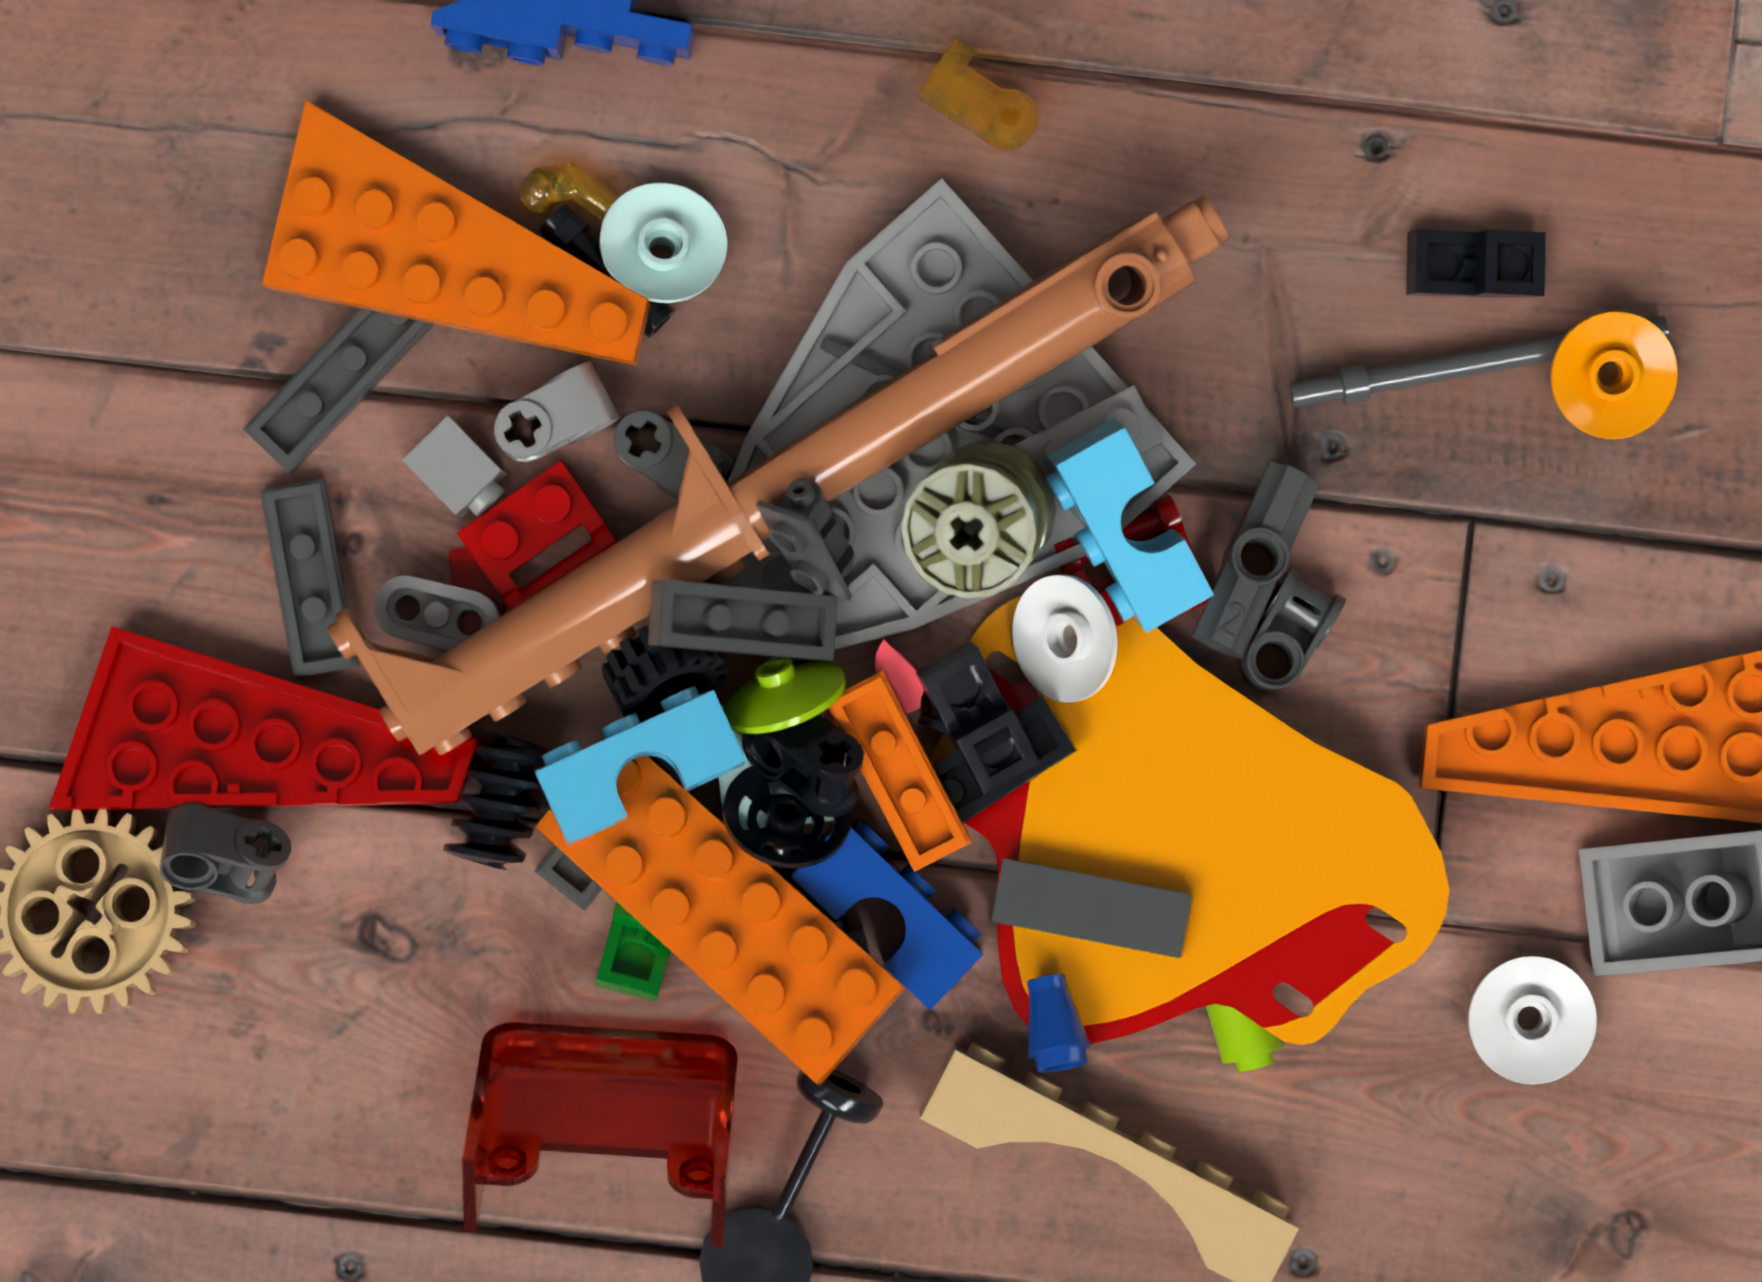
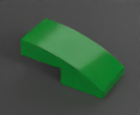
M617 901L596 976L595 986L657 1002L670 950Z

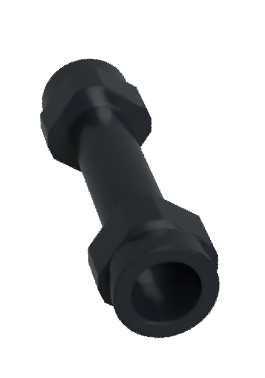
M568 204L562 205L546 220L540 231L553 245L565 252L569 250L577 259L612 278L601 257L600 245L587 233L590 226ZM649 301L651 305L644 332L648 338L653 336L674 314L675 310L668 303Z

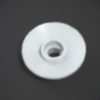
M1057 574L1046 576L1029 586L1017 604L1012 626L1014 651L1022 672L1034 688L1044 696L1055 701L1071 703L1090 698L1107 683L1116 662L1117 632L1109 607L1095 588L1086 581L1072 575Z
M1541 956L1517 957L1493 968L1476 987L1468 1010L1469 1034L1477 1054L1494 1072L1508 1080L1522 1084L1549 1083L1572 1072L1588 1054L1597 1028L1595 1003L1584 981L1566 965ZM1528 1006L1535 1007L1539 1013L1538 1024L1533 1029L1523 1030L1517 1021L1519 1012Z

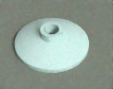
M645 184L624 193L609 208L600 231L601 257L609 274L615 281L651 302L675 303L701 294L719 276L726 259L727 235L719 214L704 197L676 184ZM656 245H663L671 250L672 256L668 259H661L652 255L650 249Z

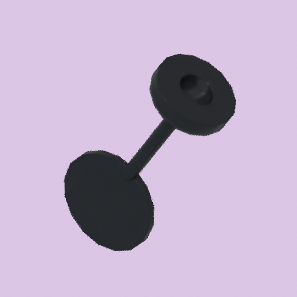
M800 1069L796 1079L800 1094L822 1111L774 1209L763 1206L737 1208L718 1219L705 1236L699 1257L702 1282H810L814 1267L811 1244L801 1227L790 1219L788 1215L835 1118L838 1117L858 1124H867L876 1119L884 1103L875 1091L860 1081L835 1069L821 1085H818Z

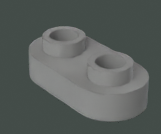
M404 575L388 580L379 589L374 600L376 621L388 635L444 650H449L471 636L466 635L460 626L461 618L465 613L475 611L480 615L482 620L480 629L502 616L497 604L483 593L414 576ZM413 596L420 604V612L415 619L406 621L400 615L399 606L405 598Z

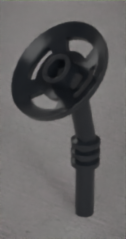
M750 766L739 773L730 783L723 803V819L726 829L733 841L744 852L763 863L771 865L788 880L789 868H804L817 865L828 860L841 849L850 832L852 811L842 816L833 817V832L827 841L821 840L824 829V816L810 811L800 800L791 794L772 795L768 783L775 781L761 775L753 766ZM745 796L752 801L747 814L748 830H743L739 820V807ZM760 810L767 815L764 828H760L757 822V815ZM808 817H811L813 821V831L810 835L803 833L805 821ZM800 849L803 855L792 856V850Z

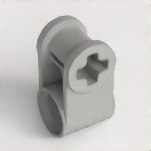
M588 361L557 375L544 383L539 389L506 405L500 410L495 419L494 434L499 447L506 456L517 462L528 463L539 460L569 443L573 444L612 425L621 417L592 361ZM523 416L528 424L536 421L540 422L541 427L533 432L536 440L534 445L525 448L520 440L508 442L507 436L514 432V426L511 421L516 417Z

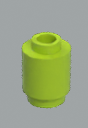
M1219 1004L1206 1006L1222 1064L1235 1062L1238 1073L1275 1063L1272 1052L1284 1047L1282 1040L1233 1007Z

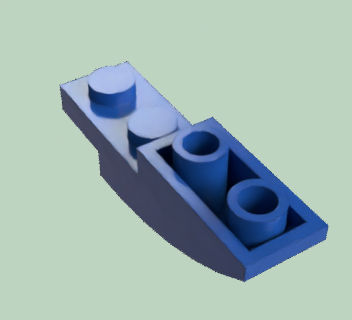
M458 0L433 11L430 23L437 35L445 37L444 45L449 48L469 53H482L483 44L508 49L506 56L508 59L536 66H543L545 57L562 60L566 35L575 37L574 45L585 50L611 53L613 45L638 49L636 57L640 60L666 66H673L675 57L690 60L695 39L692 24L635 13L638 0Z

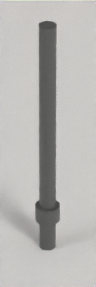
M1664 316L1647 319L1656 325L1669 339L1668 325ZM1567 333L1366 369L1364 363L1338 367L1337 374L1289 382L1290 400L1293 408L1342 399L1343 404L1347 405L1369 401L1372 393L1552 362L1559 343Z

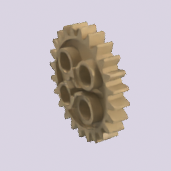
M73 810L71 826H66L59 816L50 814L48 815L49 834L44 836L37 830L27 827L24 831L31 847L23 851L8 845L5 849L9 857L16 864L12 871L0 869V881L6 884L4 891L0 892V931H3L4 937L0 939V955L11 953L13 956L2 973L11 978L27 973L28 975L20 991L24 995L32 996L43 987H46L43 1006L55 1009L64 996L67 995L68 1010L71 1014L81 1015L88 998L91 999L96 1014L100 1015L108 1014L110 996H115L116 1000L125 1008L134 1007L132 988L137 986L143 992L154 995L157 991L150 975L154 971L169 976H174L176 973L172 965L165 959L169 951L188 953L189 948L183 942L176 939L175 936L177 930L195 928V921L180 915V907L195 902L196 895L177 891V887L170 885L162 878L159 871L163 846L156 850L153 849L160 831L149 826L135 836L137 817L126 813L117 826L114 827L112 810H99L94 824L90 823L85 810ZM88 849L94 850L98 854L100 861L99 870L90 881L78 883L72 874V863L81 852ZM125 864L128 868L127 874L105 894L107 887L115 876V871L120 865ZM136 888H144L150 899L149 910L140 920L128 922L121 910L122 901L129 891ZM84 899L94 902L98 901L96 908L102 914V917L97 923L87 920L82 922L85 918V913L79 906ZM47 900H53L59 910V921L56 927L49 933L40 935L33 927L32 914L39 904ZM77 928L66 947L65 953L61 957L56 958L53 954L55 947ZM100 938L108 945L110 951L109 961L101 971L91 974L83 966L82 952L89 942Z

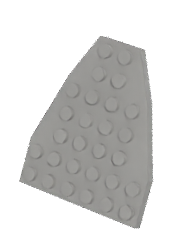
M942 178L846 262L747 433L728 482L894 378L889 375H875L851 364L850 361L859 353L904 372L933 353L929 347L930 344L1033 282L1030 276ZM823 339H831L850 349L840 358H837L821 350L820 346ZM1092 346L987 408L992 412L986 421L981 422L974 418L968 419L967 421L977 424L971 425L963 422L828 502L833 513L829 519L838 522L848 543L855 552L853 569L843 578L852 594V598L848 601L838 597L834 651L916 629L991 597L967 599L943 593L920 577L906 555L901 525L906 502L919 483L929 472L933 471L943 458L964 445L988 441L1000 443L1003 439L1013 434L1023 435L1027 438L1033 436L1031 432L1022 428L1007 429L1001 432L995 440L977 433L988 427L994 428L990 425L996 419L997 414L1041 432L1127 389L1128 386ZM1148 409L1147 411L1163 443L1140 454L1155 484L1137 493L1127 502L1121 515V530L1196 465L1193 459ZM1054 498L1057 511L1051 537L1017 582L1002 591L1086 556L1080 544L1059 553L1056 552L1053 545L1068 538H1072L1074 544L1079 542L1075 533L1085 527L1074 506L1063 511L1056 498ZM976 517L966 522L963 526L965 532L969 535H973L984 527L982 522ZM770 538L763 541L769 551L768 556L758 561L753 551L742 557L747 567L729 580L719 584L811 594L802 589L792 579L790 575L791 568L782 551ZM709 578L703 581V583L712 584ZM823 592V594H822V595L834 596V595H831V594H828V593H825V592ZM769 656L771 659L780 658V657ZM790 658V659L792 660V662L801 660V659Z

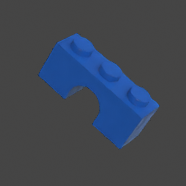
M861 820L854 828L851 826L847 840L835 855L817 865L797 868L790 877L836 921L853 904L865 898H882L894 904L904 918L905 933L898 947L883 961V966L921 1003L931 1010L983 956L982 950L974 944L982 934L955 908L945 916L929 901L928 898L936 891L935 888L917 871L914 872L909 864L899 872L882 855L890 845L864 820ZM832 832L827 836V838L824 841H827L830 838Z

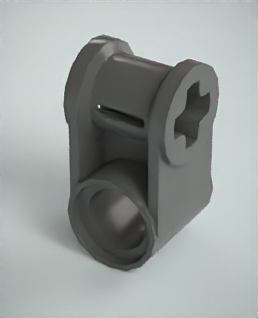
M635 411L626 415L618 424L614 434V448L618 457L627 466L657 483L656 486L677 500L689 452L687 444L676 426L656 413ZM648 423L657 429L653 439L661 446L656 454L645 450L638 458L629 452L632 441L625 436V433L630 426L636 430H641ZM699 437L721 475L727 481L736 460Z
M1292 566L1287 570L1272 593L1244 658L1239 659L1240 671L1244 680L1253 688L1263 692L1276 691L1294 683L1301 675L1315 649L1331 630L1346 602V599L1338 594L1331 598L1299 579L1300 572ZM1272 644L1279 647L1287 658V668L1279 679H1270L1263 676L1256 666V655L1263 645Z
M200 804L180 805L174 808L167 817L159 872L166 882L180 889L211 893L231 898L243 904H257L264 902L271 896L277 883L275 871L286 864L291 853V841L280 827L268 821L252 820L216 811L213 808ZM258 838H262L263 841L256 854L254 845ZM254 870L255 881L252 886L248 887L247 882Z

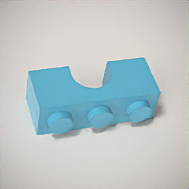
M1113 417L1046 455L1055 472L1045 477L1062 510L1066 511L1074 506L1085 528L1076 532V537L1093 567L1102 562L1107 567L1115 583L1106 587L1105 590L1123 622L1133 617L1147 633L1214 595L1185 539L1173 528L1147 541H1133L1124 537L1121 530V515L1125 505L1134 495L1155 483L1126 428Z
M696 686L685 689L660 702L664 713L641 723L637 713L631 714L602 728L605 740L582 750L578 740L542 756L546 767L535 771V774L568 846L627 819L628 815L619 798L616 783L624 766L636 758L653 756L668 762L676 771L685 792L744 766L746 758L714 690L700 696Z

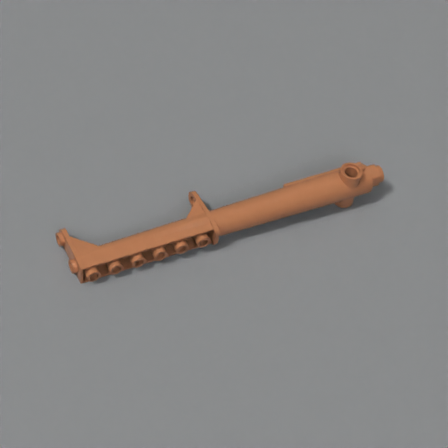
M1203 195L1192 202H1188L1160 219L1157 212L1147 211L930 344L929 347L933 352L931 355L726 483L679 405L676 404L668 409L667 413L689 448L676 505L438 657L371 643L356 618L347 608L335 614L336 622L329 625L327 630L337 648L347 660L357 655L387 703L379 711L395 738L400 742L408 737L419 755L433 747L439 755H442L470 738L472 734L467 726L489 713L495 722L524 705L527 700L522 692L535 684L545 680L548 687L551 688L578 672L582 666L577 659L587 652L600 646L603 653L606 654L620 646L619 642L624 638L629 637L632 639L637 634L632 625L650 614L652 580L664 579L701 583L709 578L712 584L719 585L747 567L742 557L753 551L758 561L768 556L769 551L763 541L769 538L768 533L770 530L756 506L759 500L778 506L787 494L788 486L793 481L807 479L809 482H814L820 486L827 503L1193 285L1195 279L1189 266L1228 241V233L1218 214ZM1123 266L1131 277V288L1123 299L1115 301L1109 294L1108 280L1116 269Z

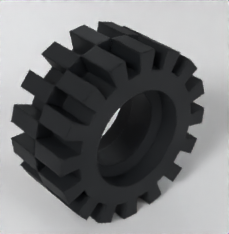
M647 625L636 630L639 636L635 639L626 637L620 641L619 645L622 650H611L606 656L609 662L603 663L601 669L603 672L602 676L622 716L626 717L637 713L641 723L664 713L660 702L685 689L696 686L700 696L712 690L716 694L718 691L715 686L723 685L727 679L725 673H728V666L720 652L648 646L649 629Z

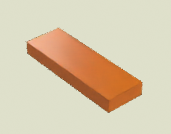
M884 670L846 688L841 697L829 707V710L839 729L854 737L862 745L864 759L861 771L913 871L915 872L972 843L966 827Z

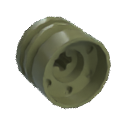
M993 441L964 445L943 458L933 471L929 472L919 483L907 500L901 525L906 555L920 577L943 593L967 599L995 595L1017 582L1051 537L1057 511L1054 495L1045 479L1046 475L1039 464L1018 448ZM976 517L982 522L984 527L973 535H969L965 532L963 526L966 522Z

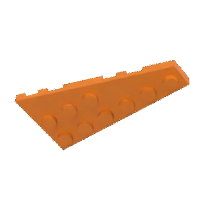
M305 100L262 281L263 286L279 292L637 366L651 305L648 299L631 291V289H628Z
M1762 649L1425 724L1418 788L1762 823Z

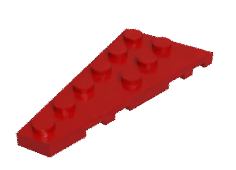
M111 626L49 809L52 811L174 809L185 804H200L210 808L459 804V796L463 794L468 779L466 777L467 770H471L476 755L473 750L475 745H479V742L476 739L468 738L457 747L442 755H439L434 747L419 755L408 737L400 742L395 738L382 718L379 709Z

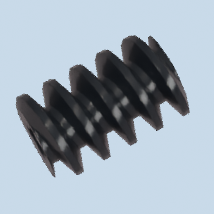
M483 729L496 739L495 744L475 745L473 752L486 761L488 767L487 769L467 770L466 777L481 788L480 793L460 794L458 799L461 804L473 812L472 818L452 819L451 826L464 835L466 839L464 843L445 844L443 850L472 862L508 870L504 867V864L522 863L525 860L526 853L511 841L512 839L531 838L534 829L521 820L519 815L535 814L540 811L541 804L526 792L527 790L542 789L537 780L534 766L546 765L542 756L550 751L543 746L519 738Z

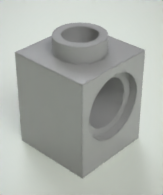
M448 415L402 459L424 484L456 516L461 518L470 510L477 517L480 516L504 492V489L498 483L507 473Z

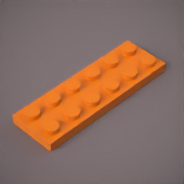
M643 756L630 761L624 766L618 776L616 783L617 792L628 815L626 820L568 846L552 810L550 809L535 826L544 836L818 1085L824 1082L906 989L899 980L771 865L763 863L744 852L733 841L725 824L689 791L685 792L683 786L650 756Z

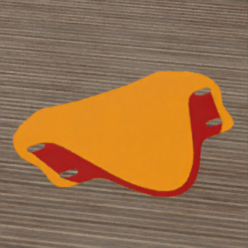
M1021 596L1015 597L991 613L978 627L969 641L979 648L986 664L988 655L995 651L1005 654L1018 663L1013 646L1012 626L1015 610ZM1132 617L1122 625L1115 626L1118 642L1116 662L1109 680L1099 692L1088 699L1071 703L1055 701L1045 696L1079 751L968 820L965 824L986 837L995 851L998 882L1003 858L1194 894L1182 958H1176L997 923L998 952L1002 981L1015 1012L1029 1027V990L1027 981L1047 975L1064 974L1068 991L1091 1044L1127 1036L1168 1021L1196 1008L1212 1004L1235 1008L1286 1043L1297 1045L1312 1044L1324 1037L1338 1023L1348 1008L1366 989L1415 963L1432 943L1444 920L1450 891L1442 853L1413 798L1402 786L1314 743L1199 666L1158 628H1154L1146 633ZM989 668L1005 702L1015 713L1041 696H1044L1033 687L1026 677L1021 684L1015 685ZM943 734L930 758L933 765L956 751L948 734ZM1378 908L1401 922L1406 927L1407 933L1405 938L1400 942H1393L1366 923L1365 917L1370 909ZM1279 983H1286L1298 990L1313 1002L1314 1008L1312 1013L1306 1017L1293 1013L1273 997L1274 987Z

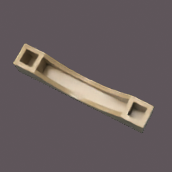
M972 1042L968 1051L956 1045L953 1046L919 1112L921 1120L977 1149L1008 1142H1049L1081 1148L1114 1161L1147 1182L1175 1210L1190 1232L1199 1255L1208 1269L1233 1282L1273 1281L1300 1229L1292 1219L1286 1217L1291 1208L1289 1205L1256 1189L1252 1198L1241 1194L1229 1187L1234 1178L1233 1176L1203 1160H1199L1195 1169L1172 1158L1177 1149L1174 1145L1145 1130H1142L1137 1140L1115 1128L1120 1120L1118 1116L1094 1103L1085 1101L1080 1110L1058 1099L1063 1088L1036 1073L1029 1071L1025 1080H1022L1002 1069L1006 1059L978 1043Z

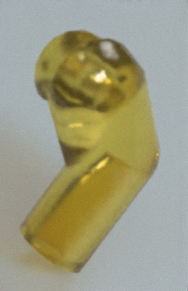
M574 163L535 168L526 175L524 179L525 185L520 192L521 202L532 212L545 213L547 209L552 207L554 202L573 199L600 220L605 217L609 208L619 197L618 193Z

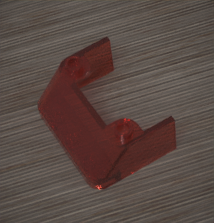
M523 1022L503 1023L490 1029L483 1037L462 1156L464 1232L477 1233L484 1185L514 1186L524 1183L537 1172L541 1151L667 1159V1180L676 1192L690 1198L712 1199L711 1248H724L737 1085L738 1055L735 1047L726 1039L709 1034Z

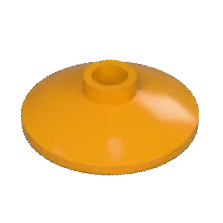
M1622 311L1598 313L1576 324L1559 343L1554 353L1550 370L1552 395L1562 415L1580 431L1603 439L1631 437L1655 424L1668 409L1674 397L1678 379L1676 356L1664 333L1649 320ZM1612 361L1618 369L1617 378L1611 384L1603 385L1598 378L1599 369L1604 363Z

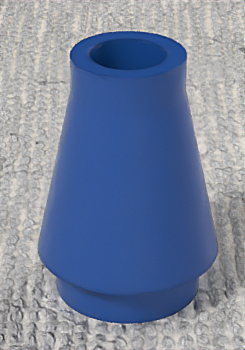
M1047 975L1027 981L1029 990L1028 1058H1035L1037 1072H1057L1087 1064L1086 1049L1091 1047V1043L1068 991L1065 975Z

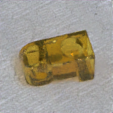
M954 37L922 86L918 99L992 147L1000 150H1014L1023 146L1031 138L1038 122V111L1034 101L1026 93L1017 89H1001L968 67L974 59L976 50Z

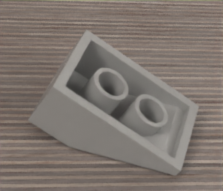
M1762 830L1579 849L1593 976L1762 961Z

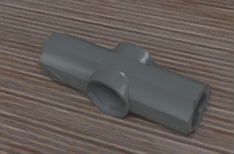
M1273 461L1267 463L1236 536L1224 553L1223 565L1212 588L1214 595L1207 599L1191 637L1220 653L1239 659L1244 658L1277 580L1287 569L1289 553L1320 485L1319 482L1312 479L1307 473L1289 465ZM1254 544L1266 550L1271 563L1269 572L1266 575H1253L1244 568L1241 562V551L1244 545Z

